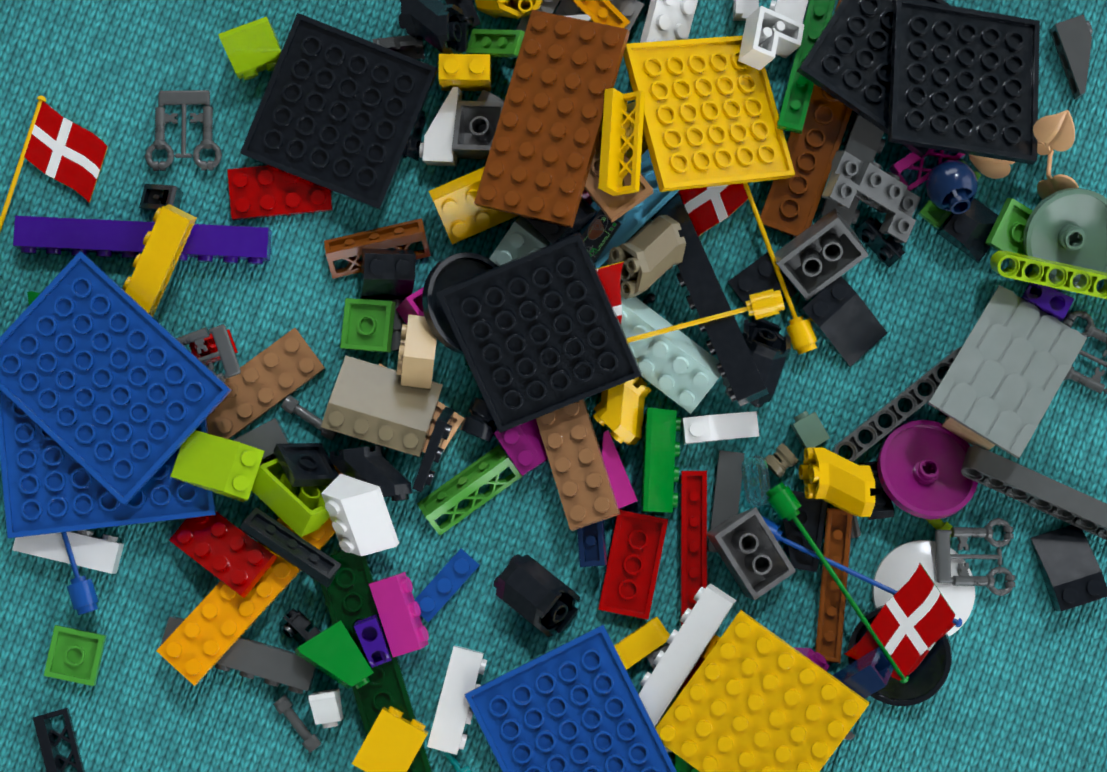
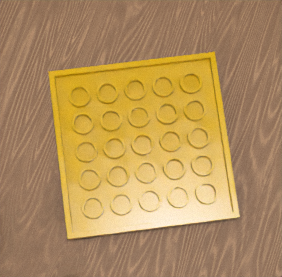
M743 36L626 44L623 56L633 92L643 91L645 93L643 131L660 192L788 179L795 175L784 132L782 129L777 128L779 114L766 68L763 67L761 70H758L738 61Z
M740 610L655 729L665 747L700 772H820L868 707L869 702Z

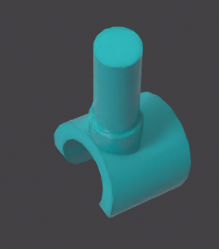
M444 753L454 767L455 772H472L469 765L461 768L451 753Z

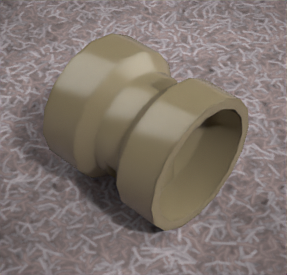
M783 443L776 448L774 454L767 455L763 459L767 467L778 478L785 474L788 467H793L799 462Z

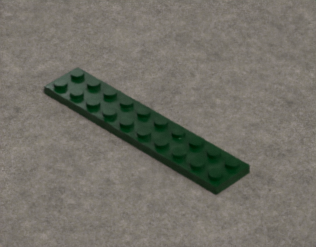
M345 551L330 555L331 558L342 564L328 588L320 583L332 624L334 625L340 620L342 621L369 664L355 631L354 623L377 614L392 661L373 668L369 664L374 672L368 676L370 682L359 689H356L355 685L352 687L366 736L384 707L389 709L392 706L404 713L402 717L411 722L416 717L397 656L392 657L369 586L374 580L366 555L358 556ZM424 743L421 745L407 772H432Z

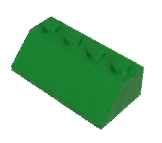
M647 408L645 410L641 512L673 513V508L678 506V493H673L674 482L679 480V467H674L675 457L680 455V442H675L676 432L681 430V417L676 416V410Z

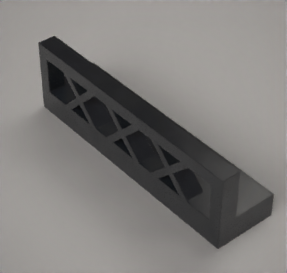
M255 508L248 515L240 527L244 533L327 588L332 584L342 565L258 508Z
M69 708L33 717L46 772H64L68 764L77 768L78 772H85ZM63 714L66 725L60 733L52 728L50 718ZM62 739L71 744L72 751L68 758L58 752L57 747Z

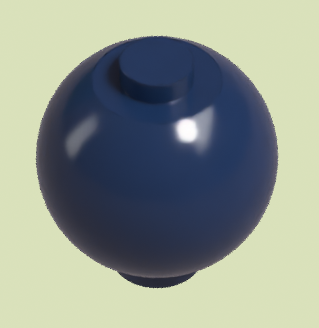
M948 160L936 165L929 173L926 181V191L931 202L936 207L945 211H951L954 214H962L970 208L978 189V182L974 171L967 164L957 160Z

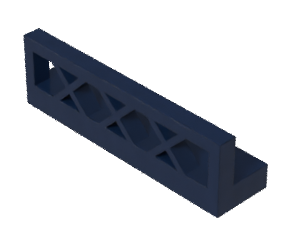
M604 520L577 529L580 567L607 565Z

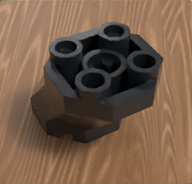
M400 0L401 14L398 21L400 27L406 29L407 34L417 37V39L424 38L442 54H461V52H466L468 49V26L466 22H461L460 16H464L461 8L455 4L445 5L440 0Z
M753 318L750 323L749 319L744 320L740 330L769 394L750 402L753 406L759 408L764 403L770 402L774 395L786 357L791 349V338L787 334L783 337L779 333L781 328L777 324L764 319L755 320ZM727 377L723 378V385L725 387L730 386Z
M375 446V451H373V448L359 447L339 450V455H337L336 451L329 452L331 463L344 475L379 486L383 497H391L392 501L409 499L408 494H413L412 483L383 456L382 446Z
M528 554L524 556L514 555L508 566L494 580L495 595L547 637L553 636L551 632L555 630L558 633L563 632L577 615L578 609L575 607V602H580V596Z

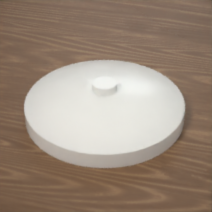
M911 541L894 548L880 562L873 580L898 591L910 580L917 570L919 563H921L956 614L954 618L957 620L959 618L962 619L960 627L954 626L947 632L948 637L954 634L970 616L975 600V586H953L952 583H938L936 581L935 541ZM950 548V554H958ZM951 559V577L958 576L960 572L958 563H963L964 566V563H966L964 559ZM968 569L969 576H972L971 570ZM872 585L874 607L878 608L885 605L893 595Z

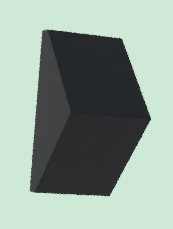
M145 184L139 208L156 212L158 208L170 204L180 209L183 192L174 185Z

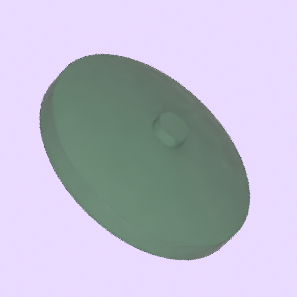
M1084 188L1062 189L1044 198L1034 208L1025 225L1023 234L1024 254L1107 273V198ZM1056 269L1049 273V280L1056 276ZM1080 274L1073 278V285L1079 282Z

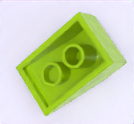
M267 16L218 34L239 79L249 80L258 76V72L266 69L274 71L282 48Z
M195 430L180 446L170 477L245 502L249 499L264 451L237 441Z

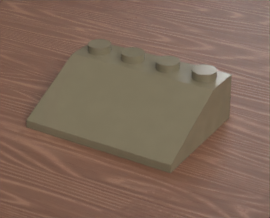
M345 356L330 396L321 428L421 458L443 384L432 381L431 389L401 386V375H396V370Z

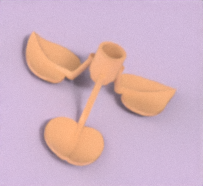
M1069 110L1038 119L1033 126V133L1037 139V153L1039 155H1048L1047 179L1039 181L1037 185L1038 194L1043 200L1062 189L1079 188L1073 178L1067 175L1058 174L1054 177L1051 175L1053 149L1060 152L1066 151L1072 147L1075 141V126ZM968 155L978 171L992 179H1001L1009 175L1011 171L1010 164L1015 163L1013 161Z

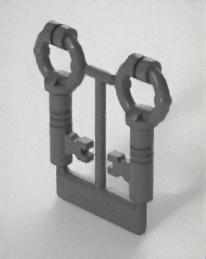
M209 90L159 91L158 107L155 108V141L148 147L145 154L146 162L153 171H166V168L172 164L174 157H193L195 164L201 168V171H207V169L208 171H213L220 163L222 152L220 147L213 141V107H210ZM164 105H182L181 153H176L175 155L172 147L165 142V124L169 122L178 124V120L175 119L178 118V113L168 115L165 113ZM186 105H205L203 113L198 115L190 113V117H193V119H190V123H203V140L196 146L192 155L191 153H186ZM203 148H212L215 151L214 161H201L199 158L200 151ZM155 149H165L168 153L166 162L160 161L159 163V161H153L152 152Z
M1074 311L1067 313L1063 324L1072 328L1076 318L1081 317L1088 323L1081 334L1085 337H1094L1107 344V333L1095 327L1092 317L1087 312ZM1080 350V355L1107 367V362ZM1107 350L1104 351L1103 357H1106ZM1072 365L1064 379H1071L1100 394L1103 391L1107 394V388H1105L1104 384L1100 383L1101 376L1104 375L1105 370L1100 372L1099 367H1096L1095 375L1090 378L1074 370Z
M224 324L209 330L205 327L176 338L184 346L195 342L198 346V354H202L203 349L204 352L208 351L207 346L204 345V338L210 337V334H212L218 351L198 359L204 362L220 356L225 370L224 375L223 373L216 374L213 371V363H209L210 367L207 368L224 383L226 382L225 379L241 373Z
M996 518L989 521L984 528L952 527L951 530H936V581L938 583H952L953 586H986L993 594L998 596L1010 593L1013 587H1016L1014 582L1015 575H1012L1005 567H1001L1002 549L1000 548L1008 545L1011 539H1014V534L1012 533L1014 528L1007 521ZM993 526H1004L1003 532H1006V534H1003L1004 540L996 541L993 539ZM950 535L951 537H957L959 541L958 550H963V548L964 550H969L967 544L968 537L984 538L994 547H998L997 555L950 554ZM951 559H997V565H999L991 569L986 576H969V563H964V566L963 563H958L960 572L958 576L951 577ZM995 574H1005V581H1007L1005 582V589L995 588Z

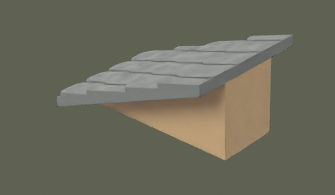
M999 285L928 404L947 415L942 427L973 446L990 450L996 445L1019 459L1072 367L1087 337L1063 324L1057 318L1040 310L1034 304L1015 295L1011 290Z

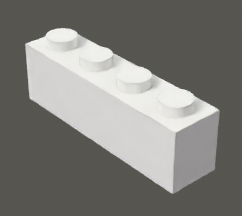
M90 530L66 532L77 566L111 574L117 573L124 543L117 542L118 537L103 534L102 538L94 537L93 531ZM61 533L15 538L13 551L71 564Z
M454 645L427 747L457 755L459 749L464 750L468 736L463 734L465 724H471L473 711L469 709L470 705L464 694L481 686L476 684L478 674L484 675L487 660L483 659L484 653Z

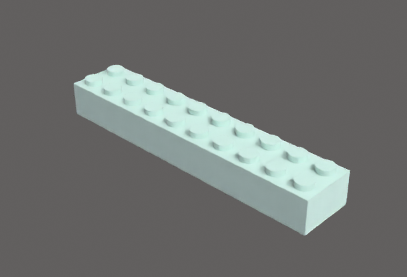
M520 216L513 223L489 259L497 266H500L548 246L551 243L525 217ZM621 296V327L626 338L673 326L637 297L625 299ZM680 330L629 343L642 372V377L690 414L721 376L716 366L720 361Z

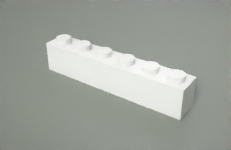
M711 583L706 589L703 587L699 589L693 599L697 602L692 610L687 608L680 619L683 623L680 630H673L666 641L670 644L665 653L663 651L659 652L653 662L656 665L652 674L647 672L639 684L643 687L639 696L655 727L736 602L734 598Z

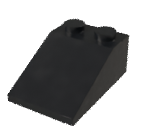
M841 276L826 286L799 311L805 319L810 320L812 327L849 367L856 363L887 334V331L860 296Z
M1068 525L1030 538L1054 611L1068 610L1107 597V586L1102 571L1082 529L1074 525Z

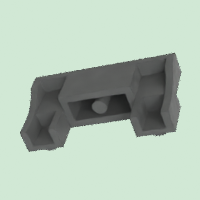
M836 151L832 160L830 177L821 196L824 199L836 201L839 208H850L854 197L880 213H887L879 232L892 235L897 243L907 242L916 222L912 216L920 200L919 196L907 190V185L899 181V176L890 172H884L881 170V165L868 160L867 163H864L846 151Z

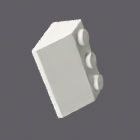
M340 474L321 493L325 502V508L332 521V527L339 540V546L343 551L358 556H365L394 548L399 544L379 486Z

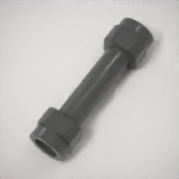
M288 395L281 405L282 409L291 415L293 413L320 430L321 435L330 441L335 438L337 432L321 428L323 420L299 405L300 402Z
M286 695L273 704L278 713L285 715L303 739L302 745L309 753L322 744L317 735L310 733L292 709L293 703Z

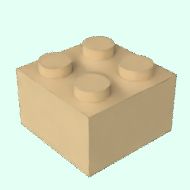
M408 315L407 325L402 324L396 375H401V386L431 389L437 338L430 330L425 316Z

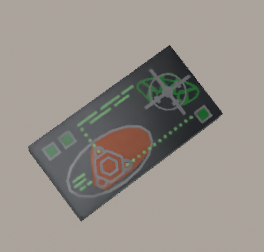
M601 209L582 235L594 264L621 226V223L617 220L612 223Z

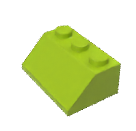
M277 458L259 466L251 491L300 537L318 530L330 518L321 494L328 486L292 487Z

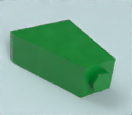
M341 620L294 650L296 655L348 689L354 685L356 689L361 688L370 682L368 676L374 673Z

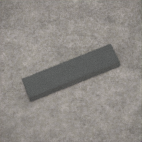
M719 450L710 530L726 519L738 515L745 453ZM709 539L708 551L717 552Z

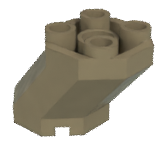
M668 215L658 216L646 223L626 243L613 247L610 250L607 265L624 261L620 279L622 297L628 299L641 294L667 270L673 268V265H678L682 262L686 241L684 237L679 235L678 230H682L679 222Z

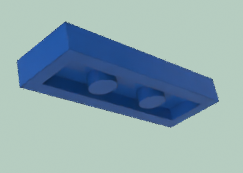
M462 548L415 599L420 606L421 616L427 622L438 613L480 566Z

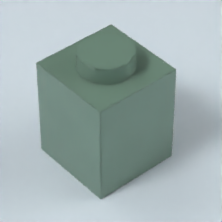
M806 410L794 417L795 423L790 425L803 449L816 447L830 439L816 412L808 414Z

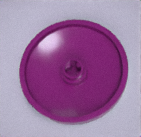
M930 420L911 421L895 429L880 449L877 469L880 483L885 493L900 509L923 519H942L957 513L971 500L978 482L961 474L967 448L970 447L967 441L942 427V423Z

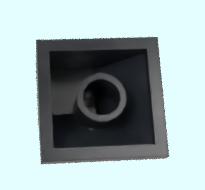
M974 198L966 212L962 214L952 213L938 234L979 263L991 247L985 242L997 220L998 214Z

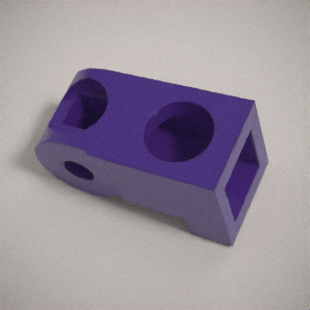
M1034 283L1028 284L1021 297L1045 313L1057 318L1060 322L1065 318L1074 301V298L1051 287Z
M377 614L355 622V631L371 667L373 668L392 661Z

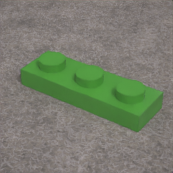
M472 29L466 53L490 54V57L518 58L525 32L522 30Z

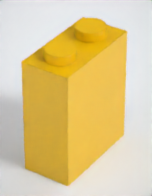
M439 54L438 79L441 91H451L453 87H458L461 91H482L483 89L491 91L492 65L490 54Z
M392 706L389 709L384 707L353 760L352 765L365 772H407L429 733L424 730L426 725L416 719H412L411 722L402 717L404 713Z

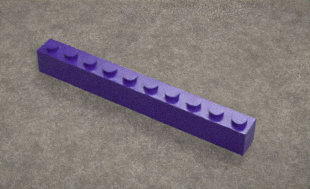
M15 215L13 246L21 249V253L36 254V250H46V254L61 255L62 251H70L71 255L76 256L81 251L86 256L87 252L97 253V257L111 258L112 254H122V258L135 259L139 253L142 254L145 247L143 245L144 237L148 231H152L155 222ZM194 224L178 261H188V257H196L199 262H213V258L223 259V263L237 264L239 259L248 260V264L263 265V261H270L272 231L269 227Z

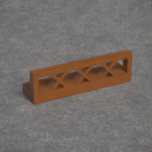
M422 218L324 240L325 254L332 279L361 272V261L358 259L362 255V248L410 250L408 247L411 243L422 241L424 249L414 251L416 260L431 256ZM340 259L349 261L347 267L335 269L334 261Z

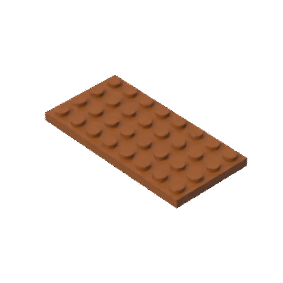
M537 10L531 11L474 201L475 205L573 228L602 129L605 89L614 88L630 34L628 29Z

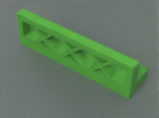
M497 445L422 499L417 505L440 536L521 478L522 475L501 446ZM510 467L513 473L504 479L499 478L500 473ZM490 484L488 491L478 493L481 486ZM470 499L466 507L457 508L460 501ZM442 514H449L448 520L441 525L436 523L435 520Z

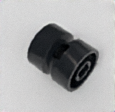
M473 397L468 408L471 414L464 418L460 430L491 442L496 430L493 426L495 422L485 400Z

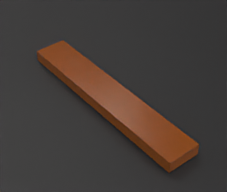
M827 508L823 556L848 567L853 515L842 509ZM823 565L815 653L818 652L823 655L827 662L840 663L846 597ZM831 566L847 589L848 573Z

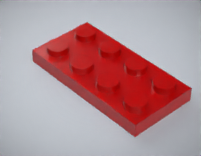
M269 165L227 169L232 220L333 211L331 190Z
M619 509L620 515L616 517L598 610L649 620L668 519Z
M218 512L214 516L187 518L169 539L177 548L243 598L248 595L277 559L274 554Z

